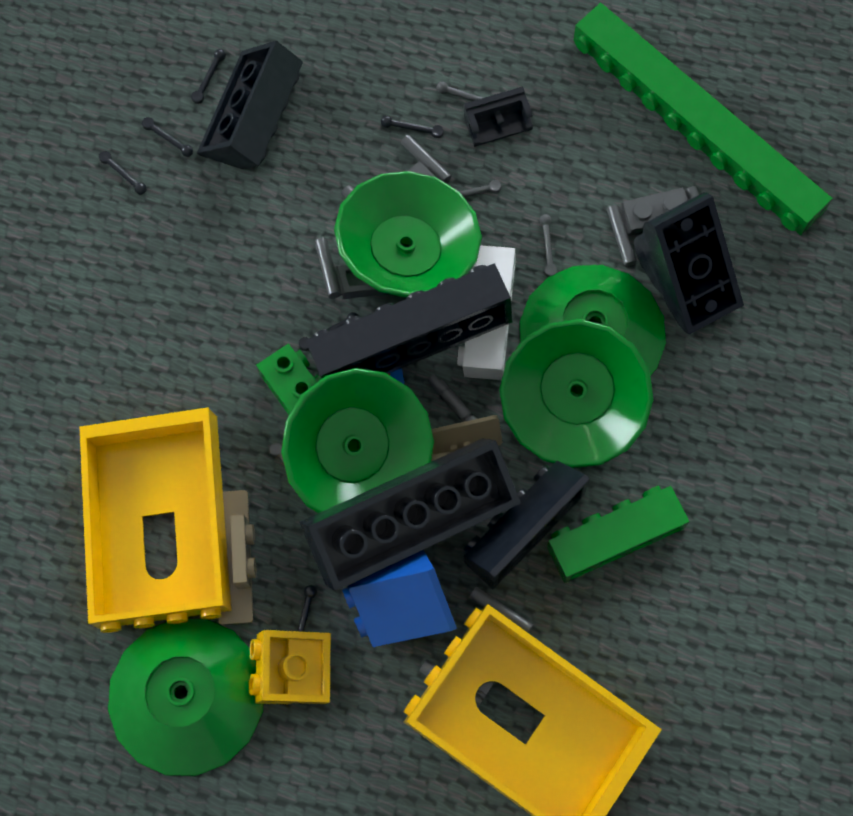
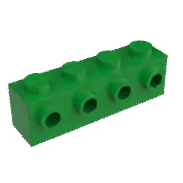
M289 343L256 364L260 376L288 415H290L301 394L321 380L318 374L313 377L307 368L310 366V363L302 351L299 349L295 352ZM352 439L348 443L350 451H354L358 446L356 439Z

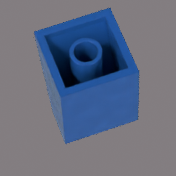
M424 550L342 589L349 609L356 606L360 615L354 618L361 638L368 635L372 647L457 629L435 569Z

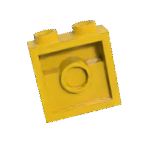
M263 630L259 632L257 639H252L250 644V659L256 660V674L250 675L249 693L250 695H255V703H330L331 633Z

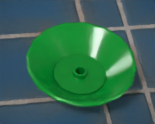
M411 171L379 174L357 185L341 203L334 226L339 255L354 276L379 292L407 298L408 295L416 291L422 290L425 292L433 289L445 279H457L467 275L477 262L482 240L476 212L458 190L437 177ZM401 244H408L411 247H404Z
M604 265L572 266L549 276L529 296L519 321L520 342L526 336L549 323L575 319L597 321L599 324L610 326L635 345L650 370V376L657 370L666 345L664 316L652 293L630 274ZM579 384L571 387L572 391L576 394L584 391L583 387Z
M583 319L549 323L523 338L506 361L499 388L504 419L518 442L543 461L550 463L559 461L571 468L602 465L628 451L645 430L654 400L650 370L635 345L610 326ZM579 384L583 387L584 391L576 394L572 391L571 387Z
M353 368L327 375L301 394L285 422L281 454L289 484L308 508L320 513L431 462L434 438L428 413L408 386L385 372ZM352 439H356L358 443L354 451H350L348 448V443Z
M188 619L187 622L178 624L166 622L146 630L123 652L110 679L108 713L117 740L139 764L168 776H198L227 764L250 742L263 714V704H256L255 695H250L249 693L250 675L256 674V660L250 659V648L233 630L208 619ZM181 687H186L188 690V694L184 699H178L176 696L177 690Z

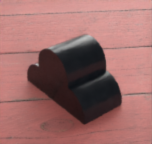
M703 192L644 223L643 234L637 236L634 240L638 260L654 287L663 295L666 305L676 322L688 335L744 306L712 195Z

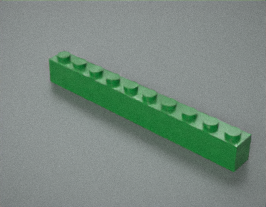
M601 2L575 25L573 41L579 51L592 56L597 61L598 66L604 72L613 74L626 91H632L641 98L643 105L648 110H655L662 116L670 129L678 130L683 134L692 148L704 152L717 169L725 170L733 177L735 184L740 189L748 190L753 194L762 208L774 212L788 230H795L801 236L827 210L833 199Z

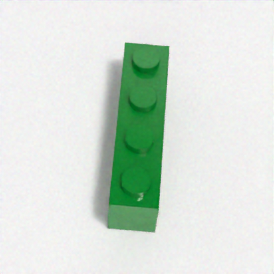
M660 486L653 487L642 494L643 498L631 503L630 499L624 500L612 507L613 512L602 517L600 513L593 514L581 521L583 525L573 530H570L569 527H564L551 534L552 539L548 541L547 549L563 582L567 583L684 530L690 521L672 486L661 489Z

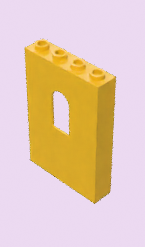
M207 407L80 426L88 624L99 628L102 633L121 631V626L134 624V628H149L155 626L154 621L167 620L169 624L187 622L189 616L200 615L201 619H215L221 617V612L232 611L217 416ZM174 513L177 567L169 577L155 579L146 570L143 517Z
M489 604L484 606L482 610L476 607L464 623L468 630L462 639L455 636L445 650L444 654L448 656L446 662L441 668L435 665L426 677L424 683L428 687L421 698L415 694L403 712L408 715L404 723L531 816H606L662 729ZM490 681L498 682L545 715L526 744L479 711L475 702V696L482 684Z

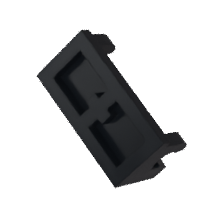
M523 86L464 104V120L474 147L533 130L530 118L533 115Z

